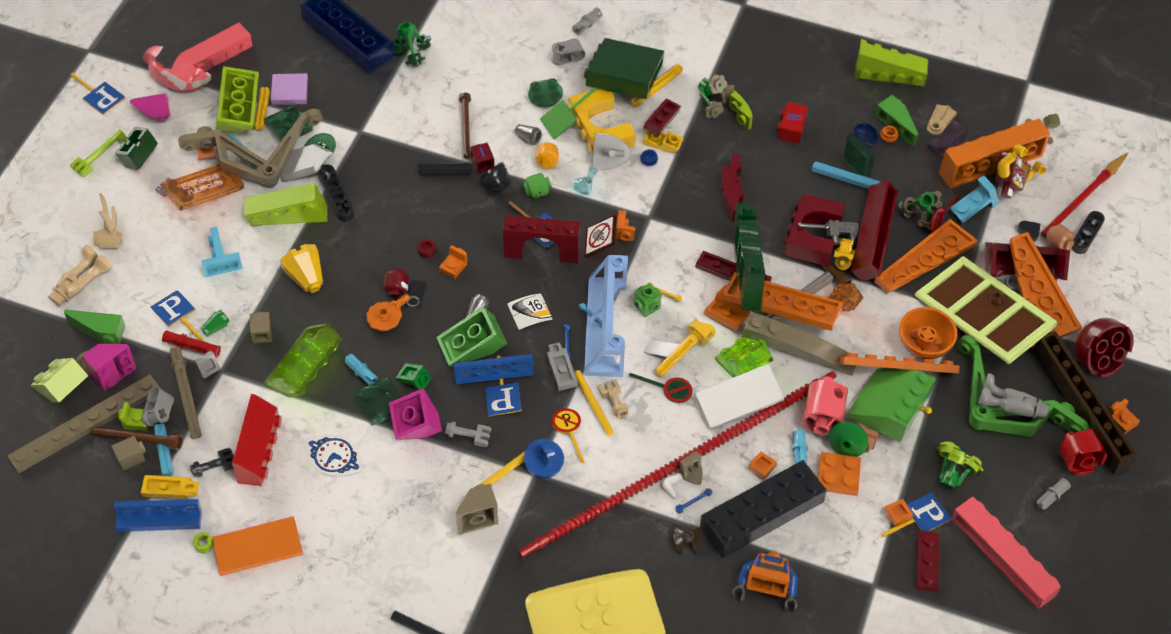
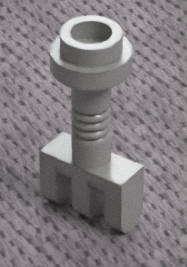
M452 421V423H447L445 434L452 438L454 434L475 438L474 445L487 447L491 427L478 424L476 431L458 427L456 422Z

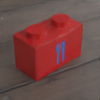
M787 102L786 109H782L780 119L783 120L778 122L777 132H780L779 140L800 144L808 106Z

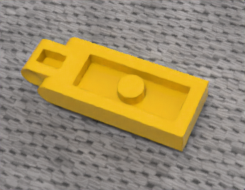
M145 475L141 495L142 497L188 499L189 496L198 495L200 483L192 481L189 477Z

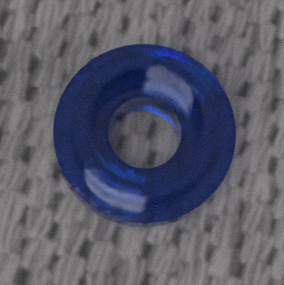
M647 149L641 154L640 161L645 166H653L658 162V155L654 150Z

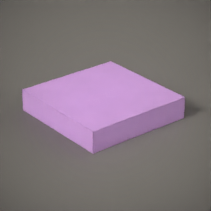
M308 73L272 74V105L307 104Z

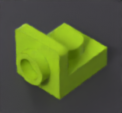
M124 402L123 408L119 410L118 419L121 421L123 429L147 431L148 426L142 420L144 409L131 408L129 402Z

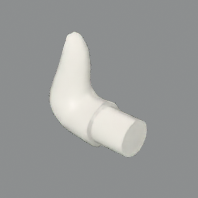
M680 473L671 475L664 479L662 483L663 489L673 498H676V492L672 485L682 481V475Z

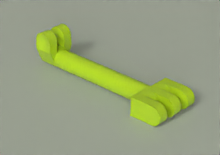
M118 129L85 160L78 157L71 163L70 167L77 173H80L82 177L87 176L93 170L90 164L117 140L121 143H126V135L121 129Z

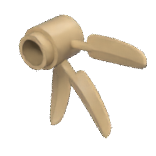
M99 193L103 211H99V214L104 220V229L94 231V246H99V248H118L119 244H122V233H119L118 229H116L117 215L115 207H111V220L106 200L103 194Z

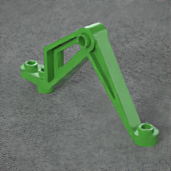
M963 335L958 340L957 345L960 352L972 355L969 424L974 429L1032 437L1048 418L1069 432L1077 433L1089 429L1088 423L1075 414V409L1071 404L1067 402L1060 404L1055 400L1041 401V403L1049 405L1046 418L1036 416L1030 423L996 419V417L1020 415L1002 411L996 406L978 405L985 382L980 347L976 340L969 335Z

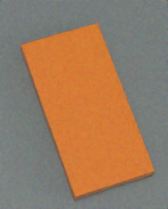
M294 516L212 537L220 576L303 555Z

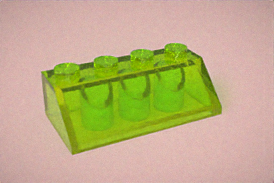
M328 323L307 327L263 384L289 398L301 396L306 391L308 383L317 377L318 370L328 362L327 358L330 354L338 349V344L342 337Z

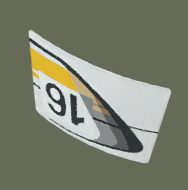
M541 294L522 297L508 303V307L519 330L535 323L553 319Z

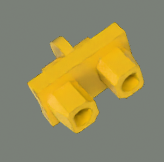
M842 238L840 247H837L835 250V265L840 270H846L851 265V260H853L856 251L852 250L853 240Z

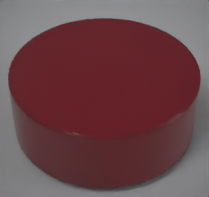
M425 239L418 243V254L421 257L430 258L436 254V244L434 241Z

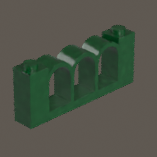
M736 204L733 246L742 310L761 311L765 268L760 236L758 235L755 204Z

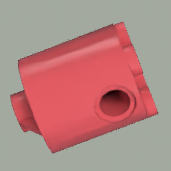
M823 377L822 380L811 383L808 389L803 418L804 426L819 435H829L831 428L844 420L848 388L835 382L831 377Z

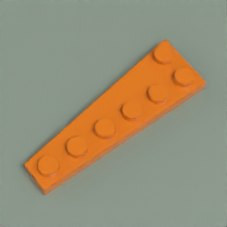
M949 219L883 271L880 276L875 278L874 283L885 292L890 293L975 247L978 240Z

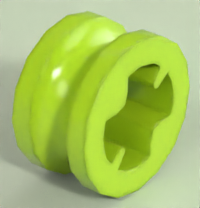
M201 532L194 537L193 544L198 553L205 554L212 550L213 541L210 534ZM202 540H203V542H205V540H206V541H207V544H206V545H203V544H202V546H200V543H199V542L202 541Z

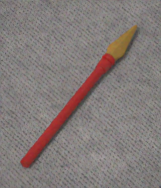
M1128 153L1108 163L1106 169L1102 170L1097 179L1041 232V235L1046 238V233L1050 227L1060 225L1092 192L1108 180L1111 175L1116 174Z

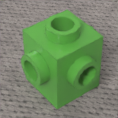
M648 283L645 286H640L635 291L634 305L644 317L660 309L662 297L660 290L654 288L651 283Z

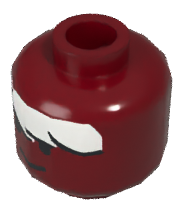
M390 269L385 274L384 291L389 293L390 297L399 298L408 291L409 276L402 269Z

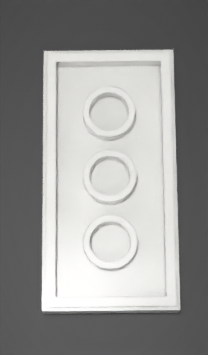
M769 364L696 392V397L711 430L784 401L783 394Z

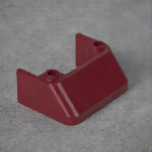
M985 242V270L991 276L1001 277V274H1016L1010 244ZM1036 246L1056 282L1057 279L1067 280L1070 250Z

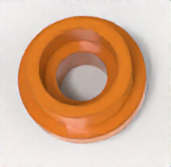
M893 126L884 127L880 133L881 139L885 142L896 141L898 139L897 129Z

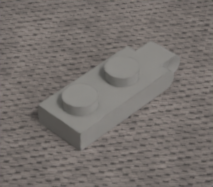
M560 342L548 345L549 352H547V358L558 390L578 387L566 348H562Z

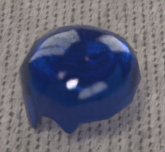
M862 123L853 129L852 140L858 148L870 149L876 145L879 135L873 125Z

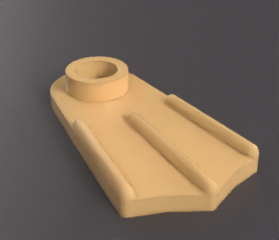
M937 104L927 126L928 133L933 136L941 135L954 119L957 112L950 108L949 105Z

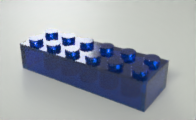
M306 0L300 4L302 19L368 74L395 57L394 42L344 1Z

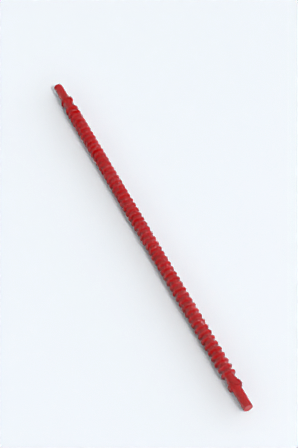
M831 371L823 377L835 379L837 375L834 371ZM821 377V378H819V379H814V380H812L811 383H813V382H815V381H818V380H822L823 377ZM809 385L801 386L800 390L796 389L795 392H791V395L787 394L784 397V401L764 408L763 411L759 410L758 413H754V416L750 415L749 418H745V421H740V424L736 423L735 426H731V429H726V432L722 431L721 435L717 434V437H712V440L708 439L707 443L703 442L702 445H698V448L694 447L693 451L689 450L688 454L684 453L683 456H679V459L675 458L674 462L670 461L669 465H664V468L661 466L659 470L655 469V473L650 472V476L645 475V479L640 478V481L636 480L635 484L631 483L630 487L626 486L625 490H620V493L612 494L611 498L606 497V501L601 500V504L596 503V507L591 506V509H586V512L582 511L581 515L577 514L576 518L571 517V521L566 520V524L561 523V527L556 526V529H551L550 533L546 532V535L535 538L534 542L518 550L519 555L523 558L539 548H544L547 543H553L554 539L558 540L559 536L564 537V533L569 534V530L574 531V528L578 529L579 525L583 526L584 522L588 523L589 519L594 520V516L599 517V513L604 514V510L609 511V508L613 509L614 505L618 506L619 502L623 503L624 499L628 500L629 496L637 495L638 491L643 492V488L648 489V485L653 486V482L658 483V479L662 481L663 477L667 478V474L672 475V471L677 472V469L680 470V460L695 451L700 456H705L706 452L710 453L711 450H715V447L719 448L720 444L724 445L725 442L730 441L729 439L733 440L734 436L738 437L744 431L747 432L748 428L752 429L758 423L761 424L762 420L766 421L767 418H771V415L775 416L776 412L780 413L781 410H785V407L789 408L790 405H794V402H799V399L803 400V396L807 397Z

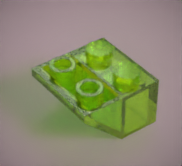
M745 337L737 339L734 345L724 348L715 357V360L733 378L774 361L764 340L748 339Z

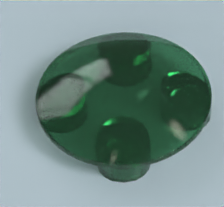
M554 78L538 82L534 81L530 84L528 91L529 100L538 107L554 106L563 96V89Z

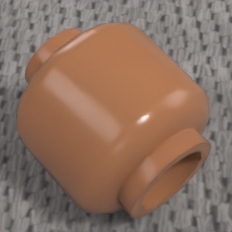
M1063 225L1052 226L1048 229L1046 242L1049 246L1069 250L1074 245V233Z

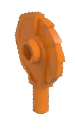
M405 293L397 301L393 300L390 303L378 302L371 306L367 312L366 319L370 328L384 332L397 327L402 318L401 307L410 300L409 295Z

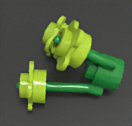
M945 441L941 442L940 446L937 447L939 455L944 457L942 471L938 478L942 486L954 490L956 486L960 487L969 472L972 474L983 472L981 468L982 462L975 456L965 455L954 443ZM948 460L953 461L950 469H947ZM957 463L963 465L966 469L960 477H958L959 473L955 471Z

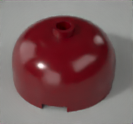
M1099 318L1091 321L1081 330L1076 340L1075 354L1079 364L1088 372L1099 377L1113 375L1124 366L1122 362L1128 352H1132L1134 344L1133 333L1125 324L1112 318ZM1110 358H1111V359H1112L1111 365H1110L1108 368H1106V367L1109 365V363H1110Z

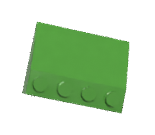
M877 367L846 416L901 442L929 398L936 379L918 370Z

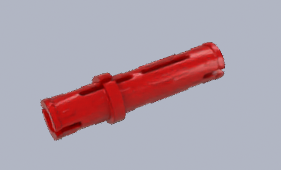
M166 330L162 335V342L179 346L180 349L186 348L203 354L212 351L216 358L219 357L221 352V346L188 337L184 333L180 335Z

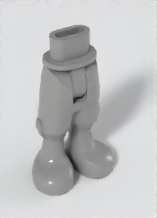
M990 373L987 374L978 400V405L996 406L1002 411L1036 418V416L1046 418L1049 405L1041 403V399L1038 400L1027 393L1011 388L1003 390L995 385V377Z

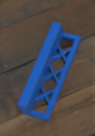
M532 354L454 363L453 366L456 385L534 375Z
M198 499L114 502V509L117 514V532L201 529L202 509Z

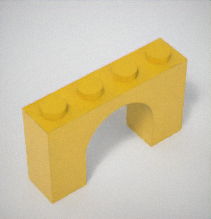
M596 89L595 92L571 111L578 120L574 124L576 128L579 127L582 139L587 141L590 153H593L595 133L613 135L622 140L629 148L636 145V134L629 122L612 128H600L589 121L597 114L614 109V96L611 91ZM589 91L568 97L567 106L570 108Z

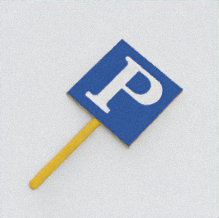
M71 73L72 77L91 90L82 99L102 115L126 98L107 82H103L94 89L77 75Z
M178 290L150 307L168 327L181 319L199 340H203V337L184 318L196 309Z
M499 379V386L485 388L488 417L522 411L518 382L504 385L503 379Z
M931 492L907 504L913 513L911 520L882 533L881 536L885 537L914 522L921 531H930L951 521L952 518Z

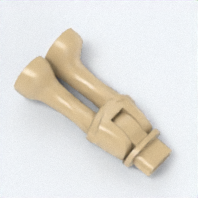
M86 244L81 250L83 255L81 262L72 270L62 275L56 287L52 288L53 292L48 298L58 306L64 301H69V298L82 291L89 281L99 274L112 268L110 261L101 254L98 256L96 251ZM92 266V268L88 272H86L82 277L78 279L79 275H81L85 270Z

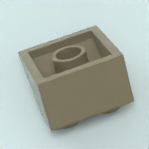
M490 483L485 485L479 484L471 488L457 509L456 519L459 535L498 524V506Z

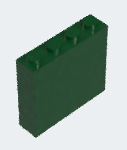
M604 38L602 44L599 43L597 52H594L593 60H590L588 68L585 69V86L647 99L663 66L665 51Z

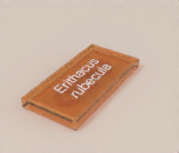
M220 164L161 183V189L175 206L182 211L244 189V183L237 175L222 171Z

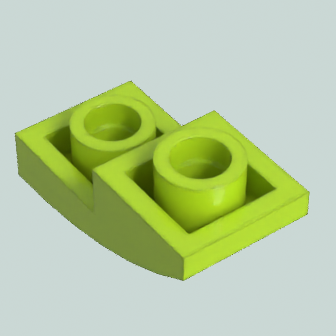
M735 91L730 94L729 107L734 112H737L736 120L749 130L752 125V112L746 101Z

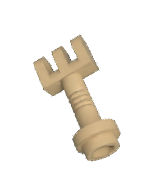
M612 380L613 387H611L609 382H606V389L603 388L602 384L597 385L601 397H609L614 405V416L618 418L626 417L628 415V406L625 403H621L617 396L618 393H621V387L617 380Z

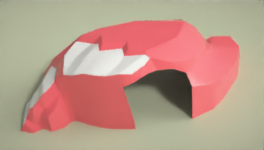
M153 46L148 48L142 57L144 63L149 65L150 76L173 90H196L211 80V75L208 72L195 68L180 55L174 62L172 69H164V66L156 61V56L163 47Z

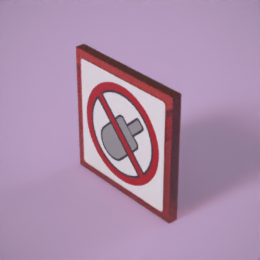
M614 214L586 228L585 258L615 245L617 215Z

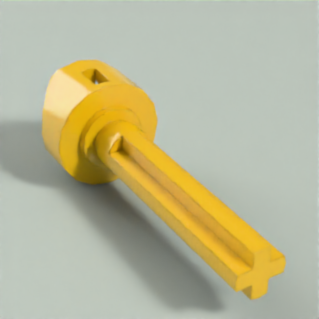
M695 318L687 326L689 335L654 370V373L659 378L663 377L697 342L701 345H706L716 334L714 327Z

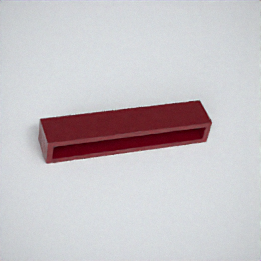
M888 180L872 185L869 188L851 269L853 274L862 282L881 275L898 190Z

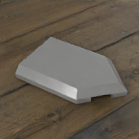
M316 143L292 150L281 173L283 182L317 173L322 168L323 162L326 159H330L333 152Z

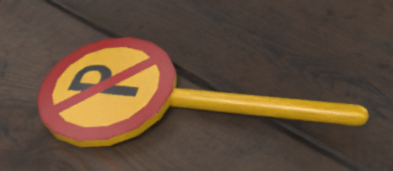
M560 409L553 414L552 426L560 433L570 434L580 462L584 463L583 456L573 434L580 427L581 417L573 409Z

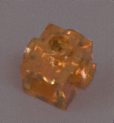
M853 283L835 286L828 298L844 302L842 311L855 310L864 297Z

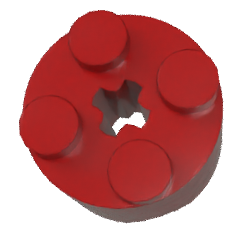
M1093 429L1077 433H1067L1059 447L1062 459L1068 470L1072 471L1074 475L1091 473L1094 471L1093 467L1097 464L1103 465L1107 459V453Z

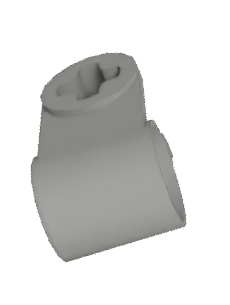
M576 38L556 42L552 45L553 55L551 56V61L555 65L580 61L585 57V51L580 41Z
M159 387L152 388L147 395L146 405L142 414L144 424L148 427H153L158 422L164 423L168 421L174 397Z

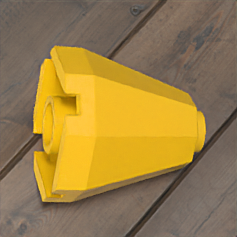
M304 244L300 246L301 250L296 251V249L290 250L280 259V266L283 271L305 292L314 293L320 290L321 285H323L319 252L316 245Z

